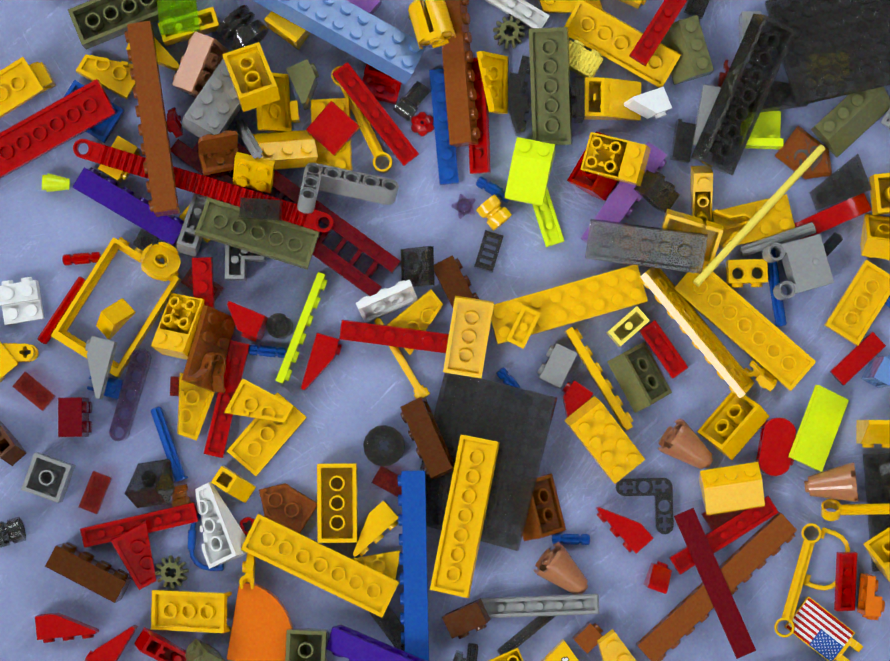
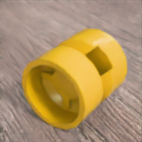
M495 194L476 209L482 218H487L486 223L493 231L512 216L506 207H501V202Z

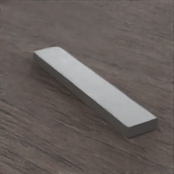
M598 594L481 598L490 618L600 613Z

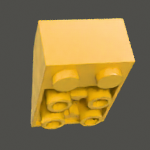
M585 77L583 81V120L641 121V115L624 106V102L641 94V82Z
M590 132L580 170L641 186L651 148L645 144Z
M171 293L151 347L162 355L187 360L205 300Z

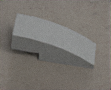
M703 84L692 140L693 145L713 147L722 87Z

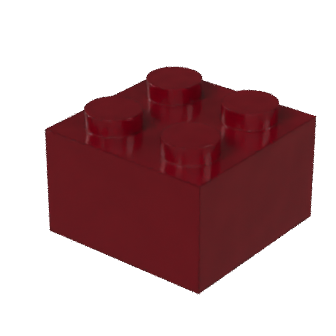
M58 398V437H89V433H92V421H89V413H92V402H89V398Z

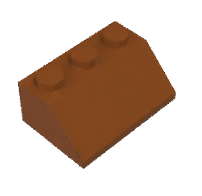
M552 473L510 484L524 541L540 539L566 530Z

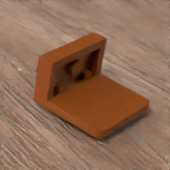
M226 130L221 134H206L198 139V156L203 176L234 170L235 155L239 152L237 148V131Z

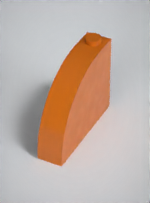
M249 582L244 583L243 589H240L239 584L227 660L285 661L287 629H293L291 618L279 598L259 584L255 583L254 589H251Z

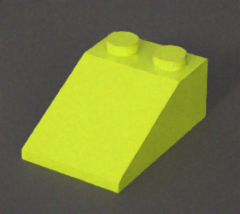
M517 137L505 199L543 206L555 156V144Z

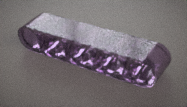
M136 349L132 353L109 430L110 437L115 441H124L130 435L152 360L151 353L145 349ZM141 352L146 354V360L143 363H139L137 360V356ZM134 371H139L141 375L140 380L137 382L132 380V373ZM132 389L135 392V397L133 400H128L126 393ZM124 408H127L130 413L127 419L121 417V411ZM118 427L124 430V435L121 438L115 435V430Z

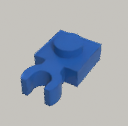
M109 377L104 396L120 399L124 380ZM87 386L88 390L94 391L93 387Z

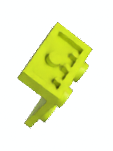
M742 111L741 148L780 150L783 147L784 139L780 138L781 111Z

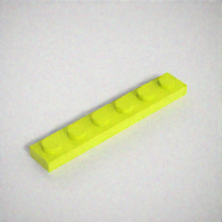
M318 272L275 381L284 384L285 380L289 381L293 370H290L292 362L296 363L300 352H297L299 344H304L307 336L304 331L306 326H311L314 318L311 315L313 308H318L321 300L318 297L321 290H325L328 282L325 279L326 275Z

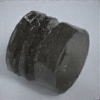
M242 5L231 12L217 29V34L224 36L223 40L225 42L233 40L230 45L232 50L257 42L260 43L269 31L261 20L253 21L255 14L249 12L250 9L247 5Z
M387 425L377 426L371 429L365 436L363 443L364 453L373 464L390 466L402 457L405 449L404 438L394 427ZM380 441H388L387 447L389 449L387 451L379 449L381 446Z

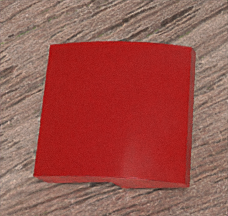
M366 63L362 80L378 101L396 105L402 83Z

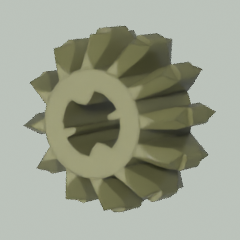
M505 16L502 17L503 23L497 21L496 25L498 27L493 28V32L497 33L493 37L494 40L500 39L498 46L505 43V49H508L509 44H511L513 49L516 48L515 42L522 44L521 38L525 37V33L521 32L525 29V26H518L521 22L520 19L513 22V16H510L509 21H507ZM506 29L513 30L512 36L505 35Z
M170 555L168 560L165 557L161 559L164 565L160 563L156 565L161 571H156L155 575L162 576L157 581L165 580L163 587L166 588L170 582L171 589H174L175 582L178 586H182L183 584L180 579L187 580L188 577L183 575V573L189 572V569L182 568L187 564L185 561L179 564L181 557L178 556L174 561L173 555ZM168 568H175L176 572L174 574H176V576H169L168 572L170 570H168Z

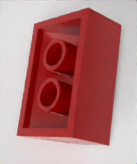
M584 151L567 181L591 196L606 201L617 180L580 170L585 154Z
M228 301V308L237 330L242 332L241 336L254 342L257 339L262 341L270 318Z

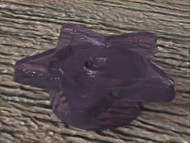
M460 194L458 202L451 205L452 208L458 211L459 219L466 214L475 215L472 207L475 198L466 199L463 194Z

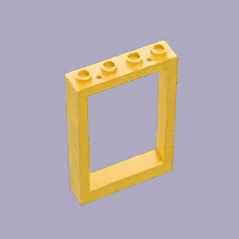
M122 237L119 239L112 238L51 334V337L87 358L88 352L85 350L86 343L69 333V327L118 250L141 263L143 251L138 247L135 250L130 248V242ZM156 259L158 264H163L162 262ZM178 272L169 279V285L121 361L117 363L113 360L110 373L115 377L120 378L167 304L171 293L179 285L182 279L177 277L179 275Z

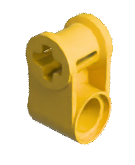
M2 343L17 362H32L38 357L39 352L34 345ZM31 350V354H24L25 351Z

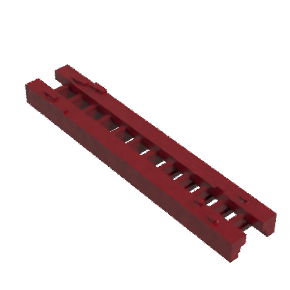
M177 139L171 147V153L203 175L198 156V142L191 149ZM238 143L237 148L240 153L251 155L249 150ZM234 170L204 176L233 184L231 176ZM274 170L273 187L280 191L277 198L284 200L285 197H288L298 204L301 188ZM316 200L314 210L331 215L334 219L332 230L343 238L334 251H332L323 244L332 230L326 233L323 232L317 240L313 256L366 295L372 296L377 294L382 287L369 277H372L379 268L378 264L393 273L401 261ZM322 217L319 220L327 227L329 226L328 218ZM347 242L358 248V251L349 263L338 255ZM363 253L374 260L365 274L354 267Z

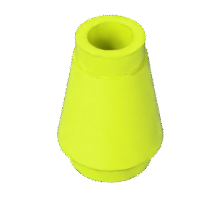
M49 173L42 175V190L54 192L70 189V178Z

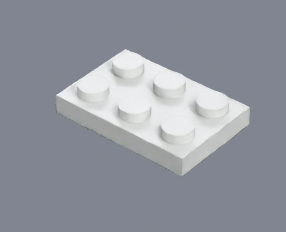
M409 279L407 281H399L391 288L381 289L375 295L365 296L356 302V305L364 322L368 323L407 306L418 298Z

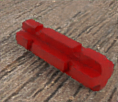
M92 252L91 254L63 255L62 260L64 265H72V263L75 265L91 262L97 263L101 254L99 252Z

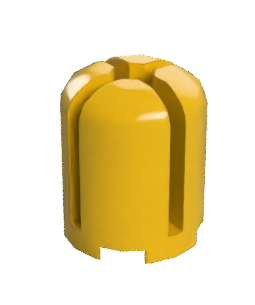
M414 0L409 5L408 12L419 49L423 50L422 46L428 45L437 48L448 44L449 38L453 36L456 38L445 0H425V2L423 0Z

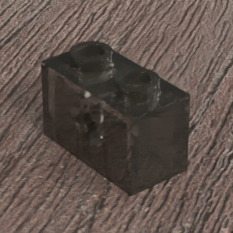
M646 170L641 186H636L634 190L655 209L666 213L667 209H671L679 194L674 190L675 186L672 183L664 180V175L657 171L653 173Z
M241 197L239 217L242 219L281 221L283 202L281 200Z

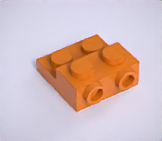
M860 573L857 612L867 619L879 620L881 612H884L885 602L881 596L875 594L878 591L876 576L867 573Z

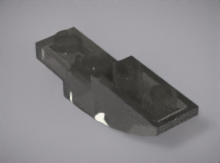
M523 55L518 74L510 72L507 94L509 118L516 136H520V132H525L527 121L523 119L525 113L529 114L531 102H528L529 96L521 95V93H526L528 82L524 81L526 74L530 75V57Z

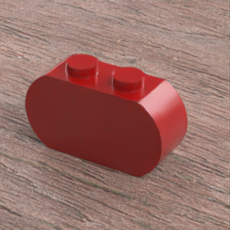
M771 418L762 425L755 462H758L760 471L766 475H782L789 470L790 465H793L794 459L788 456L796 438V429L785 418Z

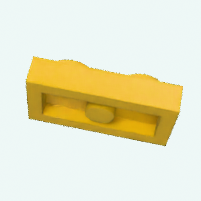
M523 305L506 341L524 349L541 313Z

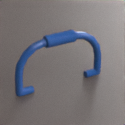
M197 522L191 523L190 530H188V549L193 563L203 570L223 571L224 563L209 569L207 565H203L197 560L194 553L196 545L195 526Z

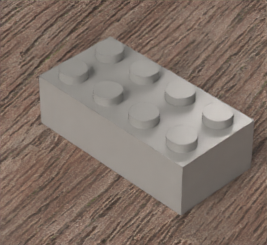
M222 59L183 116L182 128L199 138L206 134L215 135L226 131L241 110V105L224 59Z

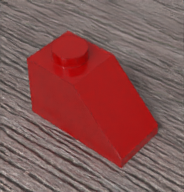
M575 380L572 383L567 382L562 390L564 392L562 398L566 418L590 400L594 394Z
M657 561V564L651 562L644 585L650 589L667 594L672 570L668 569V564Z

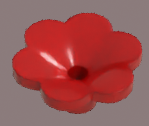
M420 112L417 116L411 118V123L413 124L411 129L414 133L425 136L427 132L433 131L432 116L426 115L425 112Z

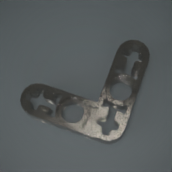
M623 478L616 483L615 489L621 496H654L656 530L661 534H669L673 530V486L669 479ZM632 481H636V493H632L633 489H627L626 493L619 489L623 482H626V485H633ZM642 481H646L649 484V490L644 493L638 488ZM652 481H655L654 485H660L662 481H665V484H668V488L665 489V492H662L660 488H654L655 493H652ZM666 500L669 503V509L664 512L660 511L659 503ZM670 513V517H666V523L670 524V526L666 527V531H663V528L659 527V524L663 523V517L658 518V514L666 515Z

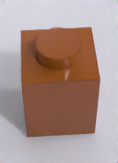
M588 622L572 638L588 654L598 644L597 640L602 637L601 633L603 630L596 623L592 625Z

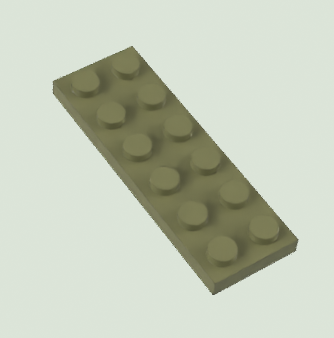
M568 27L529 29L532 139L555 145H571L572 124Z
M208 197L195 231L197 236L307 270L320 232Z

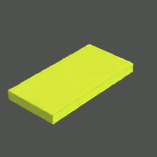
M815 385L788 457L822 472L849 400L820 385Z

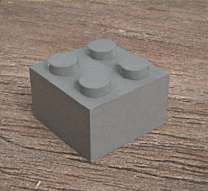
M35 452L21 490L57 503L63 502L76 465L40 452Z

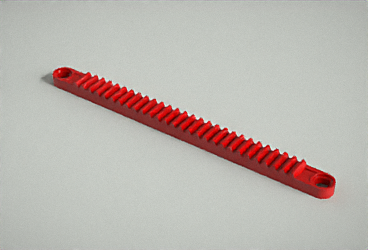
M79 139L73 145V152L79 158L149 179L148 174H145L143 162H146L145 157L87 139ZM83 143H86L89 148L86 154L79 152V146ZM173 166L176 188L326 233L334 227V219L327 213L314 210L309 214L302 213L298 210L295 203ZM322 217L329 219L330 223L327 228L319 226V220Z

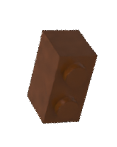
M481 598L448 612L442 617L452 639L457 636L459 639L464 638L473 629L476 632L486 628V624L491 620Z

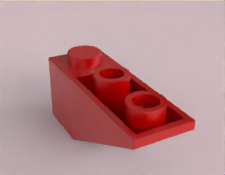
M596 508L598 510L596 515L603 523L607 521L612 526L609 530L616 538L620 536L625 541L622 545L629 553L633 550L637 554L654 539L641 523L603 508Z
M61 613L35 616L37 640H43V643L54 642L55 638L61 637L63 641L74 640V636L82 635V639L93 638L94 634L99 632L98 628Z

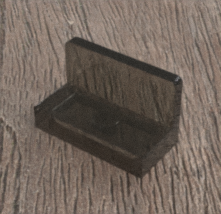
M682 119L676 121L670 160L690 162L696 124L682 122Z

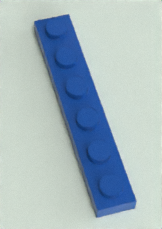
M444 69L429 70L439 184H459L456 147L451 146L449 142Z

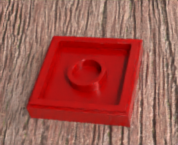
M330 101L306 131L336 156L358 131L360 126L334 102Z

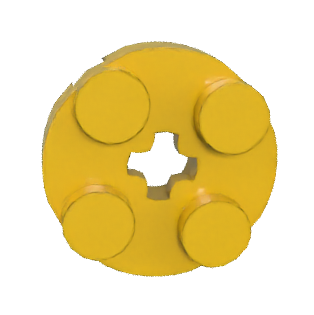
M165 242L148 245L141 256L142 271L149 277L161 281H168L178 272L181 263L177 249ZM163 258L165 264H158L156 259L160 260Z

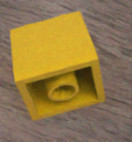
M272 11L264 19L270 30L297 50L300 49L311 34L309 31Z

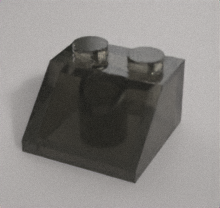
M165 459L139 463L124 493L137 508L169 503L175 489L171 461Z

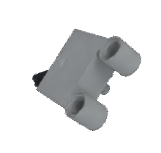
M834 232L824 244L821 235L818 234L785 244L774 243L765 247L762 252L763 259L768 263H774L782 259L788 280L775 285L773 289L775 298L786 300L797 293L834 283L827 256L843 240L842 236ZM771 249L776 251V258L771 255ZM782 286L787 288V295L782 293Z

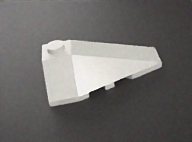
M208 482L195 489L198 513L201 514L202 521L200 532H203L204 538L202 551L209 569L247 554V552L241 550L246 539L245 534L214 485Z

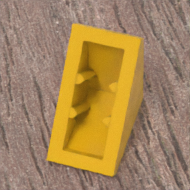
M121 298L101 311L96 327L110 340L136 311L124 298Z

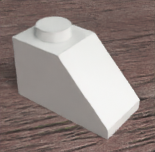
M664 87L634 96L624 102L626 108L646 119L652 117L660 119L666 116V112L672 108Z

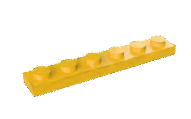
M571 327L564 331L623 429L627 431L632 428L631 423L633 419L628 411L625 413L621 408L623 402L618 395L614 396L611 389H613V386L608 378L604 380L601 375L603 370L598 362H593L590 357L593 353L588 345L584 346L581 339L583 337L579 330H574Z

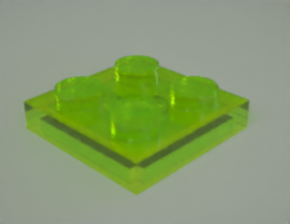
M157 0L161 35L200 31L197 0Z

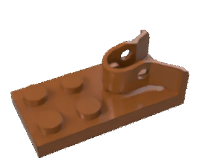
M203 306L183 373V381L210 392L224 393L226 391L224 389L226 356L235 328L232 316L210 306Z

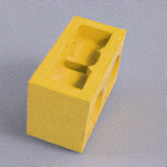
M764 259L726 261V283L731 284L732 288H742L743 284H751V287H763V284L768 282V265ZM754 268L759 269L761 272L759 279L752 276ZM734 269L741 271L742 276L740 279L733 277L732 272Z

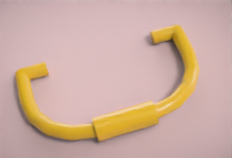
M825 527L821 529L822 539H824L825 533L833 535L843 542L845 552H850L849 543L843 535ZM806 574L803 583L805 586L824 591L835 587V581L825 586L809 582L811 575Z

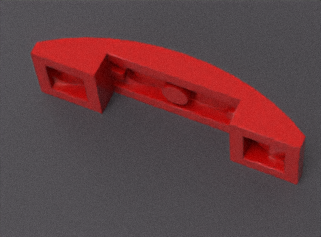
M862 193L796 222L794 225L796 228L808 223L814 224L816 233L800 238L803 239L824 232L872 209L865 194Z

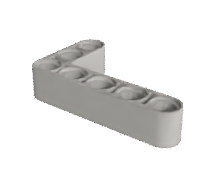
M308 163L305 166L297 208L302 213H312L315 209L318 190L391 205L396 200L399 184L395 180L318 163Z

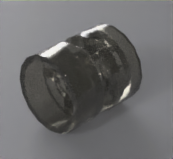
M275 313L268 318L266 329L272 337L280 340L286 339L293 332V322L285 314Z
M20 517L9 519L7 523L0 522V548L9 546L11 542L16 544L26 541V531Z

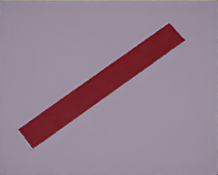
M694 508L675 515L676 523L736 659L756 651Z

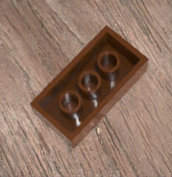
M70 542L55 546L45 567L114 603L123 598L132 578L128 577L129 573L118 569V571L112 569L110 563L104 560L100 562L93 559V554L87 551L80 552L76 550L77 546Z

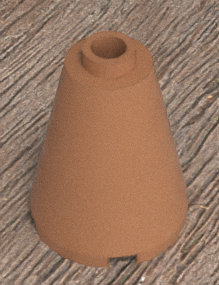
M683 419L676 420V425L673 428L669 426L658 443L661 447H658V450L696 468H708L713 461L712 453Z
M854 462L808 476V481H804L805 492H809L810 496L853 502L859 501Z
M559 542L553 544L555 548L552 550L548 548L536 562L537 570L534 569V572L572 594H583L588 588V580L564 546Z

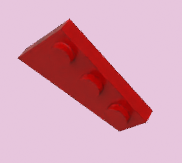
M145 520L111 539L113 546L139 590L156 581Z

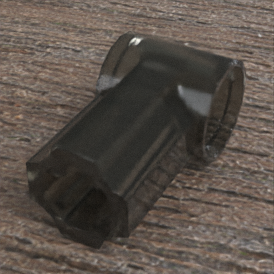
M417 81L405 97H401L396 103L393 110L405 120L410 121L419 109V105L430 93V90Z

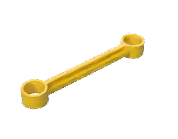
M341 66L335 67V68L333 69L332 73H334V72H335L337 69H339ZM331 73L333 83L341 88L345 98H350L341 85L334 80L335 78ZM350 98V109L374 157L373 166L376 171L386 173L392 167V159L389 154L383 151L371 124ZM379 156H385L389 159V166L386 169L377 168L375 162Z
M827 499L821 505V516L827 521H836L841 515L890 514V503L840 504L835 499ZM833 508V509H835V510H837V511H835V512H829V511H827V510H825V509Z
M813 523L805 525L802 529L801 534L804 540L782 617L776 621L774 626L777 635L783 638L790 637L794 633L793 618L814 545L822 536L819 526ZM814 526L818 530L819 535L815 540L806 539L804 531L807 527ZM787 620L790 622L792 630L789 634L783 635L778 631V623L780 621Z

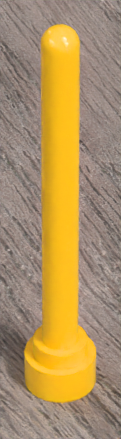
M380 318L374 320L375 324L384 325ZM389 346L414 388L415 399L419 397L425 398L430 395L427 387L420 385L399 348Z

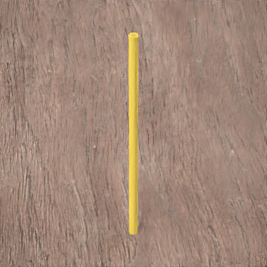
M820 144L697 276L693 281L696 286L699 287L826 150L823 145Z

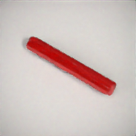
M83 277L77 278L38 336V340L41 343L47 344L49 342L51 334L86 279Z

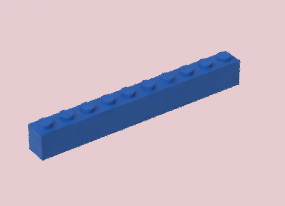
M402 470L401 475H398V486H402V494H398V506H402V514L398 515L399 526H402L403 534H399V546L403 545V553H399V565H403V573H400V585H404V593H400V605H404V612L400 613V622L404 624V632H401V644H405V652L429 661L425 470Z

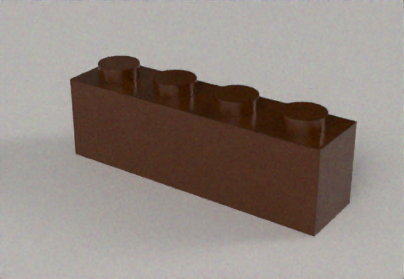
M453 255L432 265V269L452 308L455 296L479 299L476 292L472 294L469 288L472 284L467 275L463 277L460 271L463 267L459 259H454Z
M419 397L401 406V417L404 423H407L409 426V436L412 441L416 442V452L425 463L423 467L427 476L437 479L452 472L455 463L427 399Z

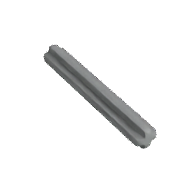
M236 120L235 128L252 157L260 159L263 151L245 120Z
M808 223L742 245L740 250L745 257L763 251L765 247L774 243L784 244L814 234L816 229L813 223Z

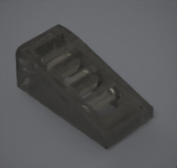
M485 230L475 262V268L493 273L503 235ZM487 237L497 239L498 243L487 241ZM487 244L496 247V250L484 248V246ZM483 251L494 254L493 258L482 255ZM484 259L491 261L492 263L491 265L480 262V260Z

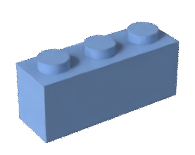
M890 355L873 358L861 379L877 388L890 387Z

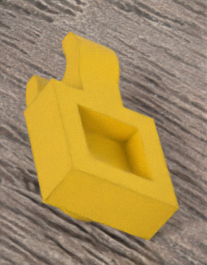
M752 360L749 365L754 370L745 368L743 373L748 377L755 376L758 384L771 392L778 380Z
M247 553L246 561L242 563V573H245V575L239 580L240 589H243V585L246 582L250 583L251 589H254L256 561L255 556Z

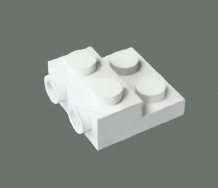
M32 277L21 278L19 283H13V280L1 282L0 306H2L5 325L45 319L39 281L33 280Z

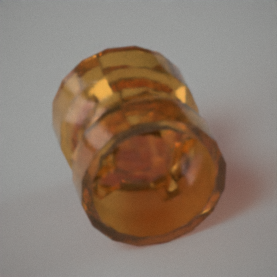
M187 484L168 488L169 494L172 495V507L191 503L190 497L187 495Z

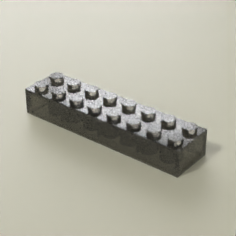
M753 14L693 151L692 159L721 173L734 174L796 32L795 30L766 15Z

